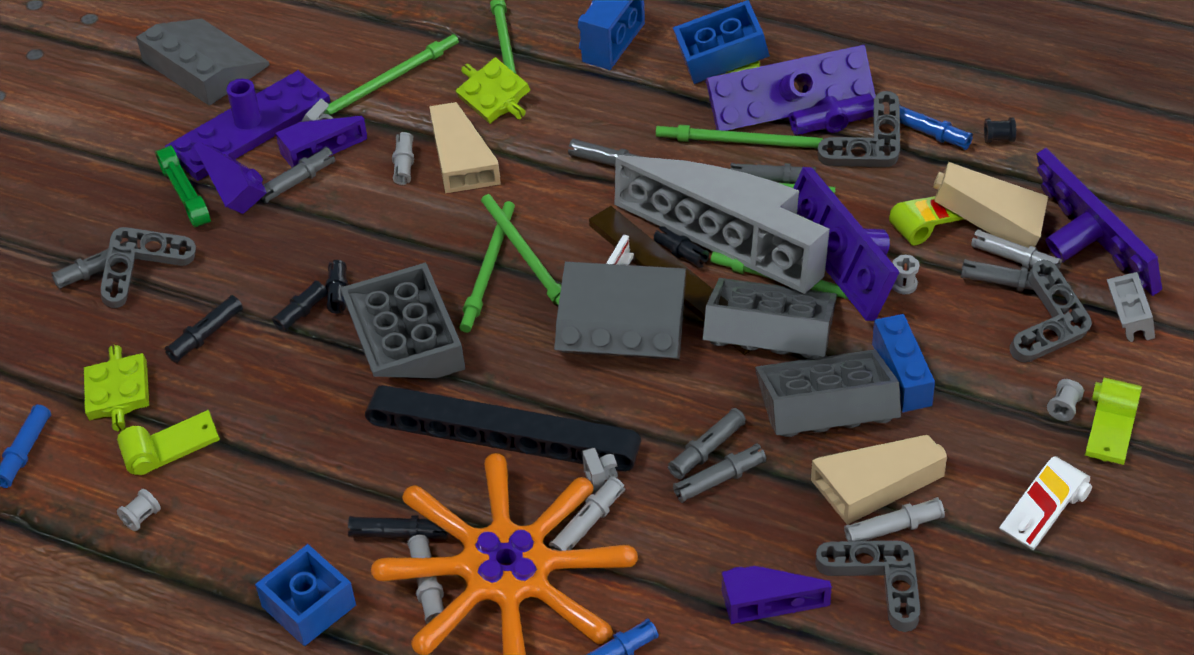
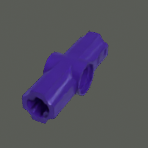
M870 93L840 101L834 96L825 97L815 107L791 112L789 114L791 130L794 135L824 128L831 133L842 131L849 122L873 117L874 100Z

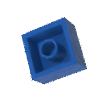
M309 544L255 584L262 608L303 646L310 643L356 606L351 582Z

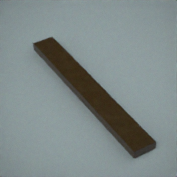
M612 206L607 207L589 219V226L615 248L623 234L629 236L630 253H634L631 261L637 266L686 269L684 305L705 322L706 305L714 290ZM720 296L719 305L728 306V301ZM732 344L744 355L752 351L741 348L742 345Z

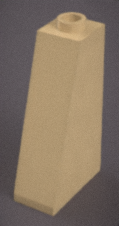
M457 102L429 106L445 193L500 185L498 160Z
M948 162L944 173L938 172L933 184V188L937 189L935 202L991 235L1027 248L1036 246L1041 236L1048 196Z
M923 435L816 458L812 460L811 481L844 522L849 525L944 477L947 454L940 444H936L929 435Z

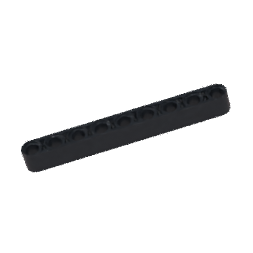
M385 385L376 387L365 411V418L371 424L378 427L583 464L582 451L595 448L599 459L608 454L614 455L617 462V467H615L617 471H630L633 469L642 441L638 433L626 428Z

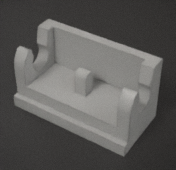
M1135 272L1107 279V284L1122 328H1125L1127 339L1133 342V333L1138 330H1143L1146 340L1155 339L1153 316L1138 273Z

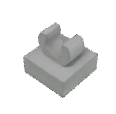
M320 99L306 113L301 122L334 119L329 114H324L329 104Z
M595 448L582 452L584 472L587 479L593 484V494L595 495L605 484V480L611 476L616 478L618 474L615 469L617 462L614 455L608 454L599 459Z

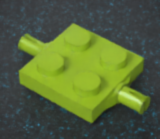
M496 57L493 58L479 71L475 70L470 64H465L462 67V73L469 79L457 88L455 92L462 101L489 124L507 112L512 113L517 119H521V116L524 117L526 112L518 105V102L530 91L528 83Z
M114 345V348L110 346L108 349L109 361L84 367L85 414L89 421L102 417H112V429L120 431L119 426L121 430L125 429V414L135 409L149 406L147 360L143 353L122 358V348Z

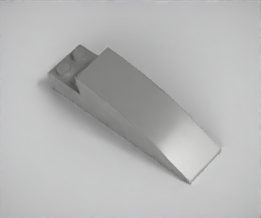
M625 155L616 157L614 205L659 226H665L680 236L685 235L691 241L712 251L721 253L733 260L735 258L743 263L744 266L803 294L824 277L830 229L797 215L799 190L748 173L691 161Z

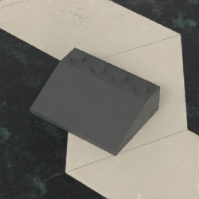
M202 18L156 24L136 37L143 62L209 106L227 95L226 88L230 82L236 79L249 80L270 66L269 61Z
M565 261L556 321L554 350L563 353L680 360L686 269Z
M426 262L340 288L373 377L439 378L465 370L461 342Z
M719 278L706 305L703 340H708L718 346L728 344L742 345L741 348L746 350L765 348L771 349V352L776 354L800 353L803 357L816 359L819 356L825 357L837 294L808 290L803 294L791 287ZM720 296L728 301V306L719 305Z
M876 349L755 367L768 418L776 435L792 437L803 431L825 432L831 427L844 426L853 428L865 422L886 423L891 421L892 418L901 417L899 381Z

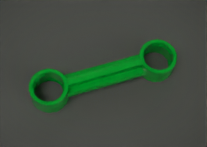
M170 145L155 151L161 171L165 177L168 176L181 199L192 226L196 228L211 222L207 207L202 197L196 194L181 168L174 148Z

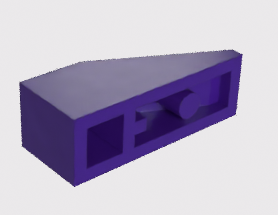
M362 116L304 121L276 132L280 153L291 167L299 164L300 159L304 157L308 159L325 147H328L335 154L368 139L365 121Z
M198 141L194 144L225 207L244 214L267 193L262 184L263 178L255 169L248 168L206 144Z
M759 566L735 567L722 572V594L731 624L830 606L832 586L828 580Z

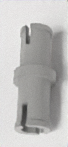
M401 132L400 135H396V149L392 155V162L394 164L393 181L399 185H406L407 182L411 181V165L414 163V154L412 153L413 136L407 132Z

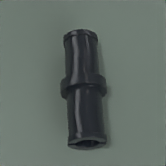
M665 226L659 227L664 233L656 230L654 241L669 249L676 258H684L698 268L703 267V263H707L709 252L691 243L689 237L685 235L679 236Z
M333 260V264L331 262L328 264V279L325 282V288L328 292L327 309L335 314H339L341 310L345 311L346 309L340 288L349 285L346 280L347 265L341 260Z
M315 280L299 296H293L290 299V304L272 318L274 325L280 331L286 332L299 318L310 314V309L323 297L327 296L326 288L319 281Z

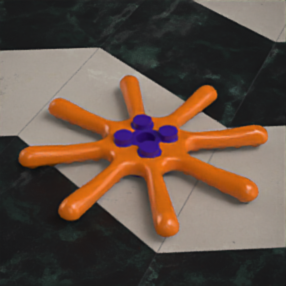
M499 453L488 455L484 463L493 519L488 527L474 528L469 526L417 485H412L405 489L402 496L403 502L460 540L464 545V550L452 557L377 559L371 566L373 578L377 581L459 575L467 583L465 591L413 637L411 645L416 653L419 655L430 654L470 610L483 600H492L501 608L503 655H526L519 604L522 600L529 597L542 600L596 644L603 645L611 640L613 630L609 623L563 594L548 581L549 573L556 569L625 568L634 566L638 560L636 549L630 545L563 551L552 550L545 546L543 542L544 537L593 493L594 487L589 479L578 477L572 481L533 524L527 526L517 525L510 520L507 461Z

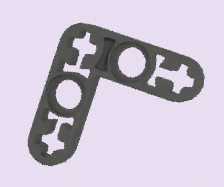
M882 91L876 95L873 107V138H825L818 145L817 156L819 161L827 166L889 167L896 164L900 153V108L898 96L891 91ZM883 102H889V114L884 115ZM883 124H890L893 126L894 131L883 133L879 130V127ZM884 143H889L890 156L884 155ZM855 147H861L866 151V154L862 157H856L851 153V150ZM827 148L833 149V155H828ZM843 148H846L845 156H842Z
M128 227L116 229L110 238L101 284L102 302L111 308H118L126 303L135 259L180 266L188 265L195 258L196 245L194 241L180 235ZM122 238L128 239L126 246H120ZM137 239L140 240V249H136ZM150 241H156L162 247L157 252H150L145 248V245ZM167 244H170L169 254L166 253ZM180 247H186L184 255H179ZM115 262H123L128 268L125 272L116 273L111 269V265ZM113 281L119 282L116 298L110 297Z
M1039 260L1034 263L1028 274V280L1052 318L1016 334L1010 344V353L1019 362L1033 361L1082 339L1092 325L1089 314L1057 266L1049 260ZM1039 271L1041 274L1047 273L1049 275L1048 279L1045 276L1040 277L1038 275ZM1052 295H1063L1067 300V304L1063 306L1056 304L1052 299ZM1071 321H1073L1074 323L1079 322L1081 324V327L1079 328V326L1077 325L1072 326L1070 323ZM1047 329L1054 331L1058 336V340L1054 342L1047 340L1043 335V331ZM1034 339L1036 340V343L1032 345L1030 350L1019 347L1021 343L1026 346L1033 343Z
M903 541L826 542L818 547L815 564L819 572L824 575H884L887 613L890 625L902 632L912 631L917 627L920 616V602L914 552L909 544ZM867 553L874 560L864 564L858 562L855 557L858 554ZM880 554H883L884 562H879ZM845 555H850V556H849V563H846V562H845V561H846ZM894 555H900L902 561H896ZM827 556H833L835 562H828ZM902 580L907 582L910 588L906 591H898L894 589L892 583ZM901 603H906V613L909 618H902L900 613Z

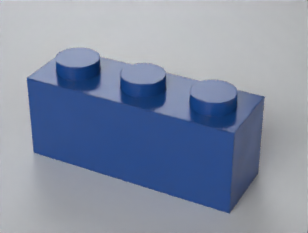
M900 314L874 320L872 345L899 381L901 411L907 412L932 406L935 380L905 315Z

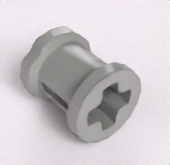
M900 255L893 260L894 266L900 273L892 289L899 294H910L917 289L918 281L915 276L919 271L920 264L911 255ZM905 263H907V271L904 270ZM903 278H906L905 286H903Z
M1070 379L1060 380L1057 384L1055 397L1050 399L1047 404L1049 414L1061 421L1073 419L1076 414L1075 406L1077 402L1082 400L1084 394L1083 387L1078 382Z
M141 489L137 493L138 496L127 506H120L117 509L119 518L132 531L139 530L140 523L152 513L156 514L161 509L158 501L146 489Z

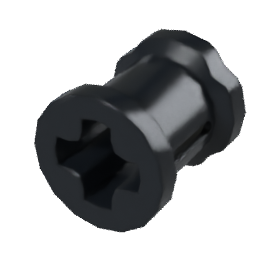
M1009 117L1008 120L991 121L990 118L985 119V143H991L992 140L1015 142V118Z

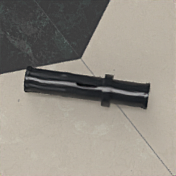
M230 295L194 326L186 327L179 338L164 348L168 358L178 363L194 348L199 349L207 337L243 310L242 303L237 297Z
M412 515L411 518L349 516L348 520L349 537L411 538L416 535H425L427 539H448L447 531L429 519H419V515Z

